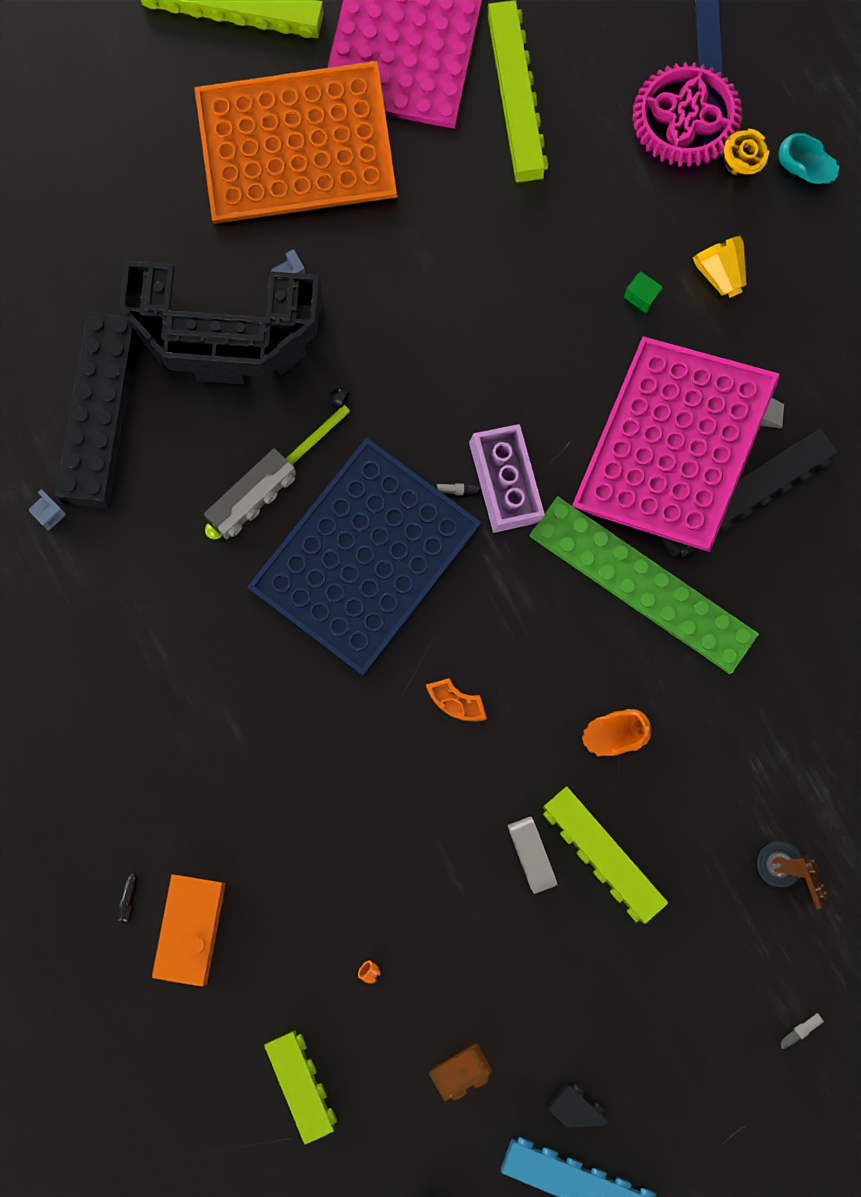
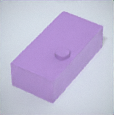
M520 424L474 433L469 444L493 533L539 523L545 514Z

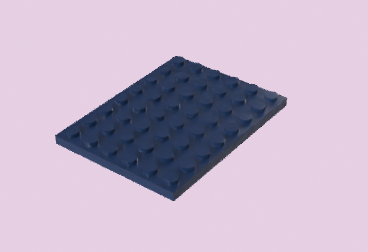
M366 437L247 588L364 676L477 531L481 522Z

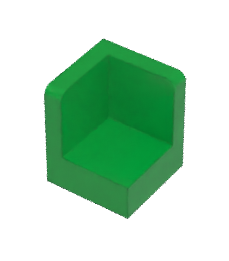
M640 271L627 287L624 298L647 313L651 303L661 292L662 286Z

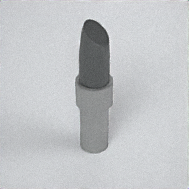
M818 1013L805 1023L795 1027L794 1031L781 1040V1048L785 1049L798 1040L805 1038L809 1035V1032L822 1024L824 1021Z

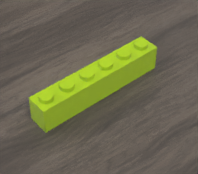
M565 787L542 807L546 811L543 815L551 825L556 823L562 830L559 833L569 845L573 842L579 849L576 853L585 864L588 862L592 864L596 869L593 871L594 875L602 883L606 881L611 886L612 890L610 893L619 903L624 901L629 907L627 913L636 923L639 920L642 923H647L668 904L665 898L568 787Z

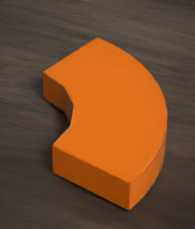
M450 678L426 684L428 693L434 703L448 715L464 721L487 720L480 695L470 696L461 693L453 686Z

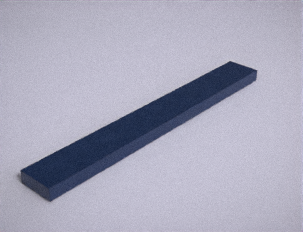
M695 0L698 68H701L703 64L706 70L713 67V73L716 74L721 71V79H723L719 0ZM705 84L708 91L706 103L718 107L723 118H725L723 98L716 90ZM705 119L707 122H714L711 119ZM719 130L712 135L703 134L702 146L717 139L723 131Z

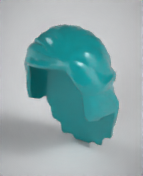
M795 133L787 137L780 145L778 152L779 161L791 174H796L813 184H829L830 181L834 182L835 178H837L839 166L836 164L837 160L824 152L823 145L819 140L805 133Z

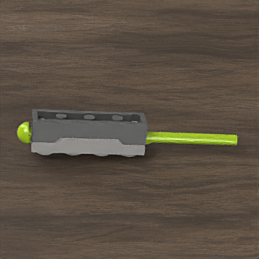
M343 405L286 458L273 448L204 513L206 519L212 524V526L209 523L206 525V535L210 539H219L223 536L226 540L230 536H236L248 519L250 521L253 520L265 503H271L277 497V492L282 487L286 488L294 481V476L296 475L293 467L294 463L342 420L350 410Z

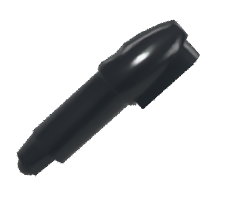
M135 874L129 875L121 901H119L117 920L120 922H128L132 908L131 899L136 885L134 883Z

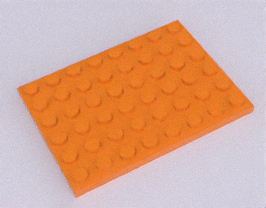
M378 61L195 87L211 215L214 224L397 197Z

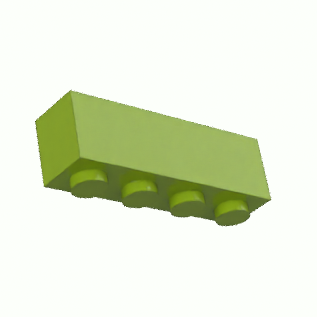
M294 1030L266 1043L264 1046L304 1144L334 1132V1124L337 1123V1119L332 1108L327 1109L324 1099L327 1098L322 1083L317 1084L314 1078V1074L317 1071L312 1059L307 1060L303 1050L307 1049L302 1035H297Z

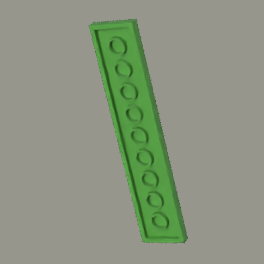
M558 496L530 534L532 539L730 675L759 635V633Z

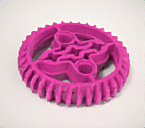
M685 61L683 67H679L676 63L674 68L671 69L667 65L665 72L659 69L657 76L652 74L649 81H645L643 88H640L635 98L633 121L634 130H637V138H641L640 143L641 145H646L647 152L653 150L654 157L661 155V162L666 158L669 159L670 165L677 161L679 167L683 162H687L688 167L691 166L692 162L699 166L701 160L707 164L710 157L715 160L718 157V153L723 155L726 140L730 139V135L740 129L742 107H740V99H737L738 91H733L734 86L733 84H728V77L721 79V71L714 74L713 67L706 70L703 64L701 68H698L695 62L692 64V67H688ZM686 82L679 95L665 92L659 94L657 98H652L659 90L670 84ZM705 84L716 90L723 98L727 108V118H723L718 107L706 103L708 91ZM661 107H668L669 109L663 110ZM647 110L652 112L657 122L668 125L666 138L669 144L656 136L647 121ZM705 119H711L714 122H707ZM719 130L723 131L717 139L709 144L696 148H687L693 141L695 133L712 135Z

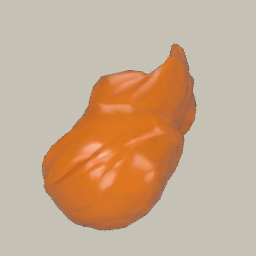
M626 709L616 711L590 722L588 728L583 730V744L590 753L593 752L596 756H616L628 751H637L650 740L651 725L644 713L638 710Z

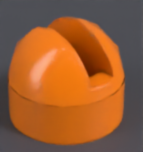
M370 960L366 961L358 972V978L368 984L377 982L375 978L381 975L378 966Z

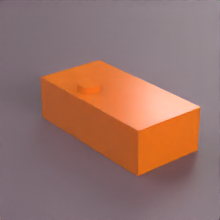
M171 875L152 978L197 986L207 985L226 883Z

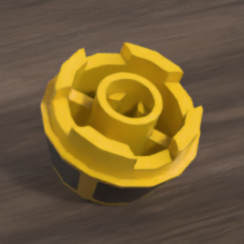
M753 129L737 131L731 134L730 139L726 140L724 146V164L732 174L738 176L750 175L762 170L766 165L769 150L767 151V145L764 142L765 137Z

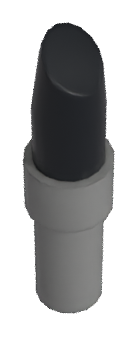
M456 483L455 485L437 484V490L443 494L463 496L464 494L475 495L482 492L480 486Z

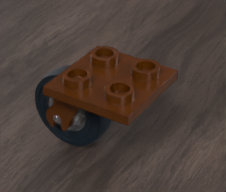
M785 841L769 843L760 851L757 859V868L765 882L775 887H788L794 884L800 877L805 878L816 908L820 909L825 905L828 893L824 883L819 884L816 876L819 873V869L814 858L810 859L809 854L802 856L794 845Z

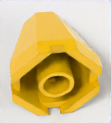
M741 236L726 240L727 244L718 243L693 257L696 267L722 296L728 294L729 298L742 293L741 288L746 286L744 244Z

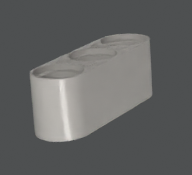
M530 816L509 824V832L533 894L557 886L555 875L533 818Z

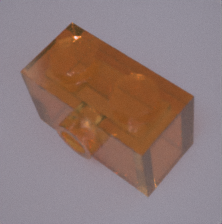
M475 1043L434 1067L429 1075L444 1101L450 1098L456 1101L467 1094L465 1089L474 1085L475 1088H478L488 1082V1076L492 1069L478 1044Z

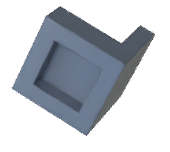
M294 249L285 253L286 262L271 270L273 272L306 274L305 268Z
M41 489L38 493L42 497L29 508V512L49 531L66 514Z

